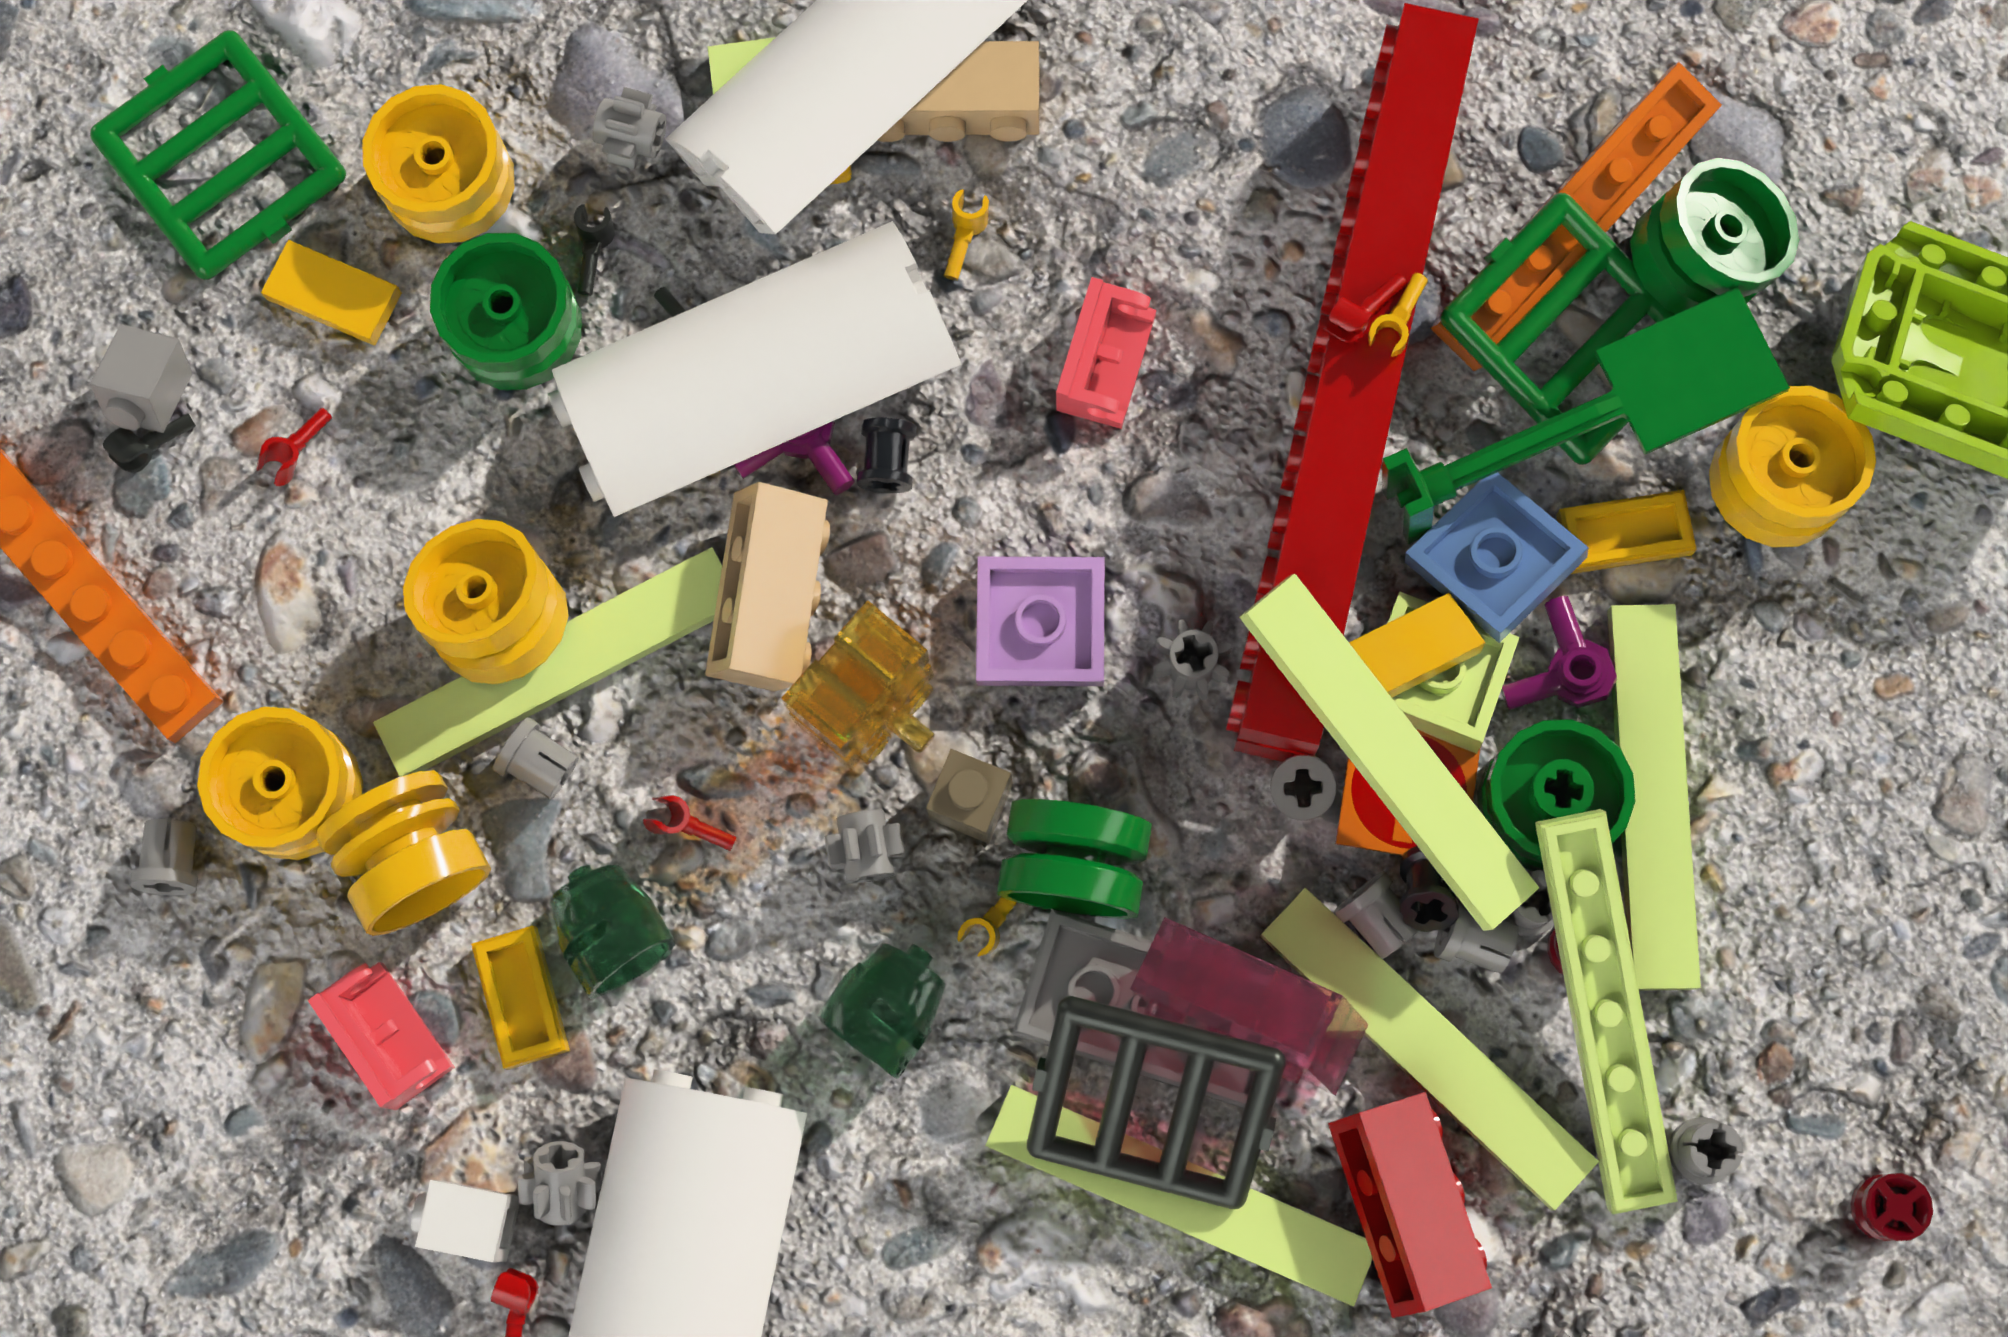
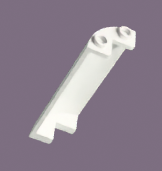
M816 0L665 140L705 186H720L759 233L777 234L1028 0Z
M891 221L552 369L558 389L548 393V397L561 426L565 428L573 425L589 463L579 467V471L593 501L596 502L605 498L613 516L616 517L962 365L931 292L926 289L921 280L916 261L894 222Z
M654 1069L651 1082L625 1078L568 1337H761L807 1113L782 1108L783 1094L745 1087L743 1099L698 1091L690 1089L693 1077Z

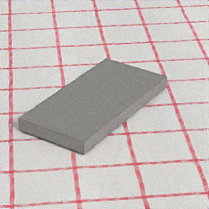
M1051 909L1012 1034L1049 1046L1059 1003L1065 997L1075 996L1274 1047L1282 1051L1301 988ZM1081 1027L1075 1055L1114 1067L1121 1037ZM1148 1044L1140 1076L1179 1088L1188 1054ZM1215 1061L1205 1097L1244 1109L1255 1071Z

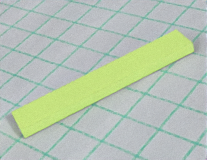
M713 547L567 621L562 640L543 664L524 677L500 684L471 682L461 676L374 721L373 724L399 777L419 771H426L714 621L722 564Z
M1296 574L1285 578L1239 616L1483 931L1495 929L1539 889L1536 882Z
M1676 604L1611 605L1607 610L1610 658L1617 675V681L1612 688L1615 744L1621 748L1633 772L1636 800L1628 826L1621 834L1626 923L1639 991L1697 990L1701 988Z
M1598 809L1535 822L1607 1209L1612 1214H1618L1678 1202L1606 811Z
M1306 887L1260 935L1274 951L1551 1211L1556 1210L1599 1163L1588 1150Z
M1010 1086L985 1145L986 1147L1354 1307L1373 1260L1366 1238L1251 1188L1247 1200L1241 1208L1229 1209L1035 1158L1027 1150V1139L1037 1096L1016 1086ZM1062 1107L1056 1136L1095 1146L1100 1123ZM1126 1134L1121 1148V1153L1160 1162L1163 1151ZM1187 1161L1186 1170L1225 1179V1177Z

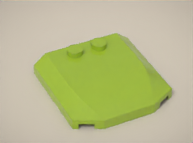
M1909 221L1900 229L1895 238L1885 245L1879 244L1867 253L1855 277L1831 358L1847 417L1853 421L2008 479V257Z

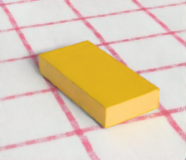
M288 239L261 294L268 301L375 346L402 292L393 283Z
M1684 490L1562 508L1556 513L1557 522L1589 547L1587 558L1571 574L1691 556L1697 550Z
M1450 592L1349 642L1392 698L1480 654L1485 645V641Z
M532 925L472 943L471 946L503 1069L510 1070L569 1052L570 1048L538 928Z

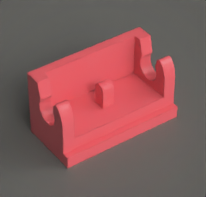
M1091 277L1056 390V411L1122 429L1156 317V310L1149 308L1151 301L1149 296L1134 290L1105 283L1102 279Z
M378 962L370 968L367 963H364L344 975L321 993H317L307 1000L381 1108L399 1109L455 1068L384 963Z

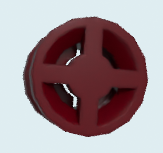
M1903 1173L1872 1175L1862 1180L1854 1190L1850 1203L1852 1217L1858 1228L1868 1237L1880 1241L1912 1240L1924 1233L1930 1225L1933 1215L1932 1198L1926 1187L1915 1177ZM1879 1195H1881V1197L1884 1199V1203H1883V1210H1884V1211L1881 1212V1213L1878 1215V1213L1881 1211V1210H1880L1881 1199L1879 1198Z

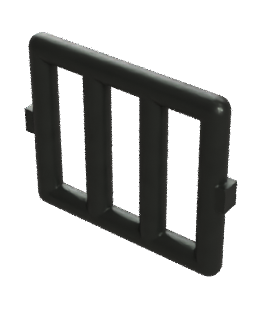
M1075 996L1065 997L1058 1005L1047 1057L1039 1058L1032 1090L1038 1091V1096L1027 1139V1150L1031 1156L1045 1161L1229 1209H1239L1247 1200L1261 1150L1269 1151L1276 1124V1118L1271 1117V1113L1286 1065L1285 1056L1282 1051L1274 1047ZM1081 1027L1121 1037L1095 1146L1056 1136ZM1148 1044L1188 1054L1160 1162L1121 1153ZM1215 1061L1255 1071L1225 1179L1186 1170Z

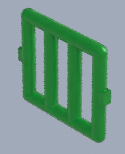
M232 30L223 31L169 71L164 65H161L143 78L148 84L146 88L101 119L90 130V138L194 274L203 280L214 278L268 238L272 244L276 243L292 231L288 222L343 183L346 178V170L240 35ZM226 60H229L246 84L138 161L120 137ZM263 103L281 127L175 205H172L154 181ZM298 147L316 171L207 250L189 225L287 153Z
M1558 193L1510 241L1504 238L1496 244L1483 258L1488 264L1443 309L1440 320L1451 335L1527 414L1539 424L1562 413L1557 407L1599 364L1595 356V350L1624 338L1646 314L1655 323L1675 314L1663 308L1644 288L1633 266V261L1570 195ZM1562 224L1587 251L1496 344L1471 317ZM1605 269L1630 296L1539 389L1514 362ZM1618 418L1558 446L1575 463L1586 465L1627 425L1628 420Z

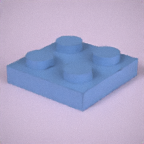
M1497 472L1480 480L1405 552V563L1442 595L1450 592L1463 612L1500 643L1587 558L1589 547Z

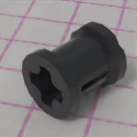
M887 417L869 418L863 421L861 434L866 437L864 470L857 473V486L879 493H904L912 489L913 478L907 474L910 441H913L916 436L917 426L903 419Z
M1418 846L1410 848L1400 859V876L1406 883V892L1400 899V912L1403 915V922L1412 929L1423 932L1447 929L1459 917V905L1456 901V896ZM1418 902H1420V911H1418Z

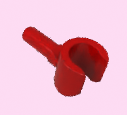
M1400 273L1394 274L1374 293L1367 296L1361 306L1341 296L1330 312L1329 321L1325 325L1324 330L1346 343H1356L1364 334L1372 317L1379 311V308L1407 285L1405 277Z
M320 408L288 438L271 437L265 440L261 446L256 470L259 471L270 461L280 462L283 465L276 473L274 485L284 486L288 484L293 478L299 452L332 419L331 414L326 409Z
M669 795L652 798V800L665 804L669 808L671 819L668 825L655 819H643L645 828L651 833L661 835L679 833L681 831L731 851L736 836L701 822L699 818L690 815L689 807L681 797Z
M509 1268L506 1272H502L499 1275L491 1295V1302L510 1309L506 1320L505 1337H522L526 1315L537 1297L539 1286L532 1276L513 1268Z

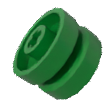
M1715 158L1697 163L1636 221L1630 245L1633 266L1644 288L1663 308L1678 314L1736 287H1739L1746 303H1748L1758 292L1763 291L1779 278L1794 262L1800 239L1796 215L1785 194L1765 173L1742 161Z
M486 233L462 243L442 261L431 284L430 313L438 334L450 348L456 360L477 381L499 390H527L554 378L552 369L572 360L581 340L582 312L558 261L539 242L516 233Z
M1572 719L1543 720L1517 732L1485 768L1477 791L1478 809L1522 866L1530 871H1544L1535 822L1601 809L1606 811L1611 842L1613 844L1627 828L1636 801L1633 772L1621 748L1598 728ZM1544 790H1554L1560 795L1562 799L1561 808L1555 806V796L1545 793Z
M1020 799L1012 801L1007 838L1016 846L1034 853L1014 854L1002 859L997 894L1000 897L1017 903L1048 910L1053 909L1064 913L1102 918H1138L1143 881L1134 873L1115 866L1135 865L1147 860L1152 823L1122 811L1089 804L1047 799Z

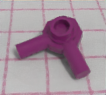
M834 421L734 464V467L744 479L784 453L785 456L802 459L809 458L834 495L845 492L855 482L830 446L835 425Z
M1560 596L1549 600L1544 606L1559 648L1547 672L1502 686L1501 690L1508 710L1553 696H1557L1559 700L1569 705L1581 708L1606 700L1617 681V675L1608 650L1594 642L1584 640L1569 597Z

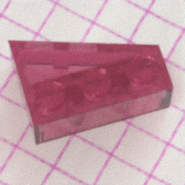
M1164 917L1130 988L1147 1003L1144 1014L1180 1024L1186 1022L1196 1028L1277 1048L1283 1052L1286 1059L1282 1079L1294 1084H1298L1300 1079L1334 1096L1337 1094L1369 1025L1343 995Z

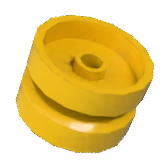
M442 84L414 86L390 97L372 116L362 140L363 167L374 190L381 200L384 201L393 218L413 236L437 244L465 242L488 231L506 212L515 189L514 164L487 110L467 92Z
M1789 386L1788 392L1749 408L1715 449L1709 469L1712 499L1724 520L1745 538L1769 547H1799L1823 536L1870 487L1876 466L1873 436L1866 425L1848 419L1843 400L1838 395L1813 386Z
M474 519L448 527L429 540L413 559L403 585L405 612L417 631L435 648L439 656L452 671L471 682L500 684L524 677L543 664L562 640L569 617L566 593L524 534L502 521Z
M261 707L235 716L214 734L200 760L197 787L205 814L222 834L271 858L300 860L324 852L316 839L318 828L329 816L348 802L362 795L363 779L356 756L343 740L332 731L292 708ZM284 782V785L278 790L280 783Z

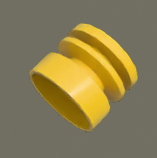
M435 770L419 771L398 777L367 791L329 816L317 830L316 839L322 850L329 855H334L331 867L336 875L347 877L363 874L349 888L347 898L365 932L369 935L389 934L433 916L476 889L488 877L491 871V867L472 832L467 829L444 832L457 819L460 810L456 802L450 798L443 799L448 788L442 776Z

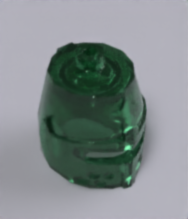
M590 865L579 867L569 874L567 878L569 882L557 890L550 898L549 904L559 937V948L590 999L606 995L646 973L655 965L665 960L672 953L671 951L675 946L674 938L651 898L619 865H606L593 870Z
M880 943L844 975L817 1014V1017L837 1037L880 1066L888 1074L898 1079L932 1032L931 1026L946 984L929 966L933 957L919 946L911 944L906 952L890 944Z

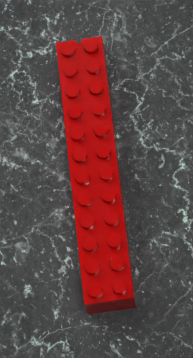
M1404 3L1398 26L1386 24L1371 85L1372 89L1358 142L1357 155L1347 190L1346 204L1333 252L1334 257L1321 305V315L1307 367V372L1316 373L1318 376L1311 374L1306 376L1294 425V430L1305 432V436L1293 434L1280 489L1292 491L1291 497L1279 496L1267 544V549L1278 551L1277 558L1265 557L1254 601L1255 604L1285 578L1296 574L1343 636L1408 345L1407 340L1403 352L1400 355L1391 357L1394 347L1400 341L1399 333L1394 328H1382L1376 333L1375 340L1370 346L1368 341L1371 324L1376 318L1390 314L1393 307L1397 305L1413 274L1419 273L1423 275L1479 18ZM1400 273L1405 277L1407 285L1379 308V311L1372 317L1364 334L1356 343H1346L1324 330L1325 325L1329 321L1330 312L1341 296L1361 306L1367 296L1374 293L1394 274ZM1416 304L1410 313L1411 317L1409 318L1406 324L1408 327L1409 336ZM1249 631L1239 669L1250 671L1251 676L1249 682L1237 681L1226 725L1227 731L1237 733L1234 751L1280 762L1299 754L1315 756L1320 746L1324 728L1323 724Z

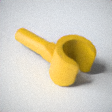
M964 189L956 192L952 200V223L956 230L944 273L945 278L954 281L959 279L972 237L983 232L988 225L989 200L987 196L984 195L982 207L979 211L972 214L962 211Z
M1414 273L1390 314L1376 318L1371 324L1368 336L1370 346L1373 344L1376 333L1380 329L1390 327L1394 328L1400 335V341L1394 347L1391 357L1400 355L1403 352L1409 336L1406 324L1411 317L1412 309L1428 282L1424 275Z
M1001 897L983 917L966 920L958 931V942H962L968 936L973 926L980 924L988 930L989 942L981 949L977 956L980 957L992 953L1000 942L998 928L1006 920V916L1017 902Z

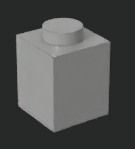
M120 324L90 382V386L104 417L113 424L128 430H137L141 427L164 433L192 376V371L178 338Z

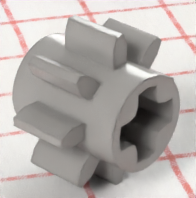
M624 87L621 97L615 96L614 100L604 98L601 101L595 115L592 135L595 143L603 145L602 152L608 153L607 162L635 169L638 159L644 160L645 157L654 159L658 155L665 136L666 115L656 112L657 105L651 104L652 94Z
M1182 619L1178 622V636L1174 641L1164 637L1157 639L1156 648L1161 653L1169 656V660L1158 663L1154 668L1155 677L1170 675L1174 682L1172 697L1177 698L1184 689H1196L1198 696L1203 701L1207 699L1208 683L1212 678L1218 682L1227 683L1230 672L1225 667L1217 664V660L1227 657L1231 653L1232 645L1225 642L1216 644L1211 637L1213 631L1212 622L1209 621L1204 625L1202 631L1189 630L1188 624ZM1192 648L1196 657L1207 656L1204 658L1202 671L1193 672L1189 663L1179 664L1182 661L1184 649Z
M880 809L848 813L836 818L839 834L824 836L828 862L832 870L844 868L846 881L852 884L882 880L895 875L892 859L906 857L900 823L886 825L884 810Z
M556 1141L538 1148L533 1157H525L523 1159L524 1174L517 1176L519 1204H534L535 1219H540L550 1225H567L579 1220L584 1215L586 1209L594 1210L596 1208L595 1193L601 1190L600 1162L585 1163L583 1148L571 1142Z

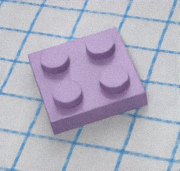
M978 556L977 686L1104 687L1105 557Z

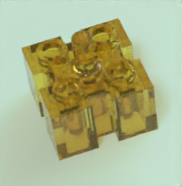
M867 600L833 639L834 644L819 661L815 659L781 698L786 709L790 711L789 714L793 722L850 771L854 769L860 760L867 765L870 764L885 749L892 738V735L885 730L886 727L917 753L923 752L935 737V734L913 716L926 702L934 689L929 684L934 674L932 666L928 663L930 661L928 650Z

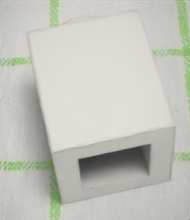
M430 1180L428 1192L421 1191L413 1208L411 1229L418 1232L415 1247L488 1262H507L520 1205L519 1196L447 1181Z

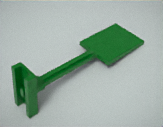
M1739 287L1595 350V356L1612 388L1610 392L1445 466L1442 462H1438L1419 471L1407 448L1383 458L1382 491L1387 500L1396 496L1399 507H1404L1403 535L1407 544L1419 540L1432 527L1434 506L1456 497L1457 490L1618 418L1628 420L1646 455L1788 392L1790 387Z

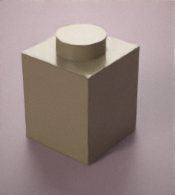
M950 749L926 807L929 819L989 844L1013 786L1011 772Z

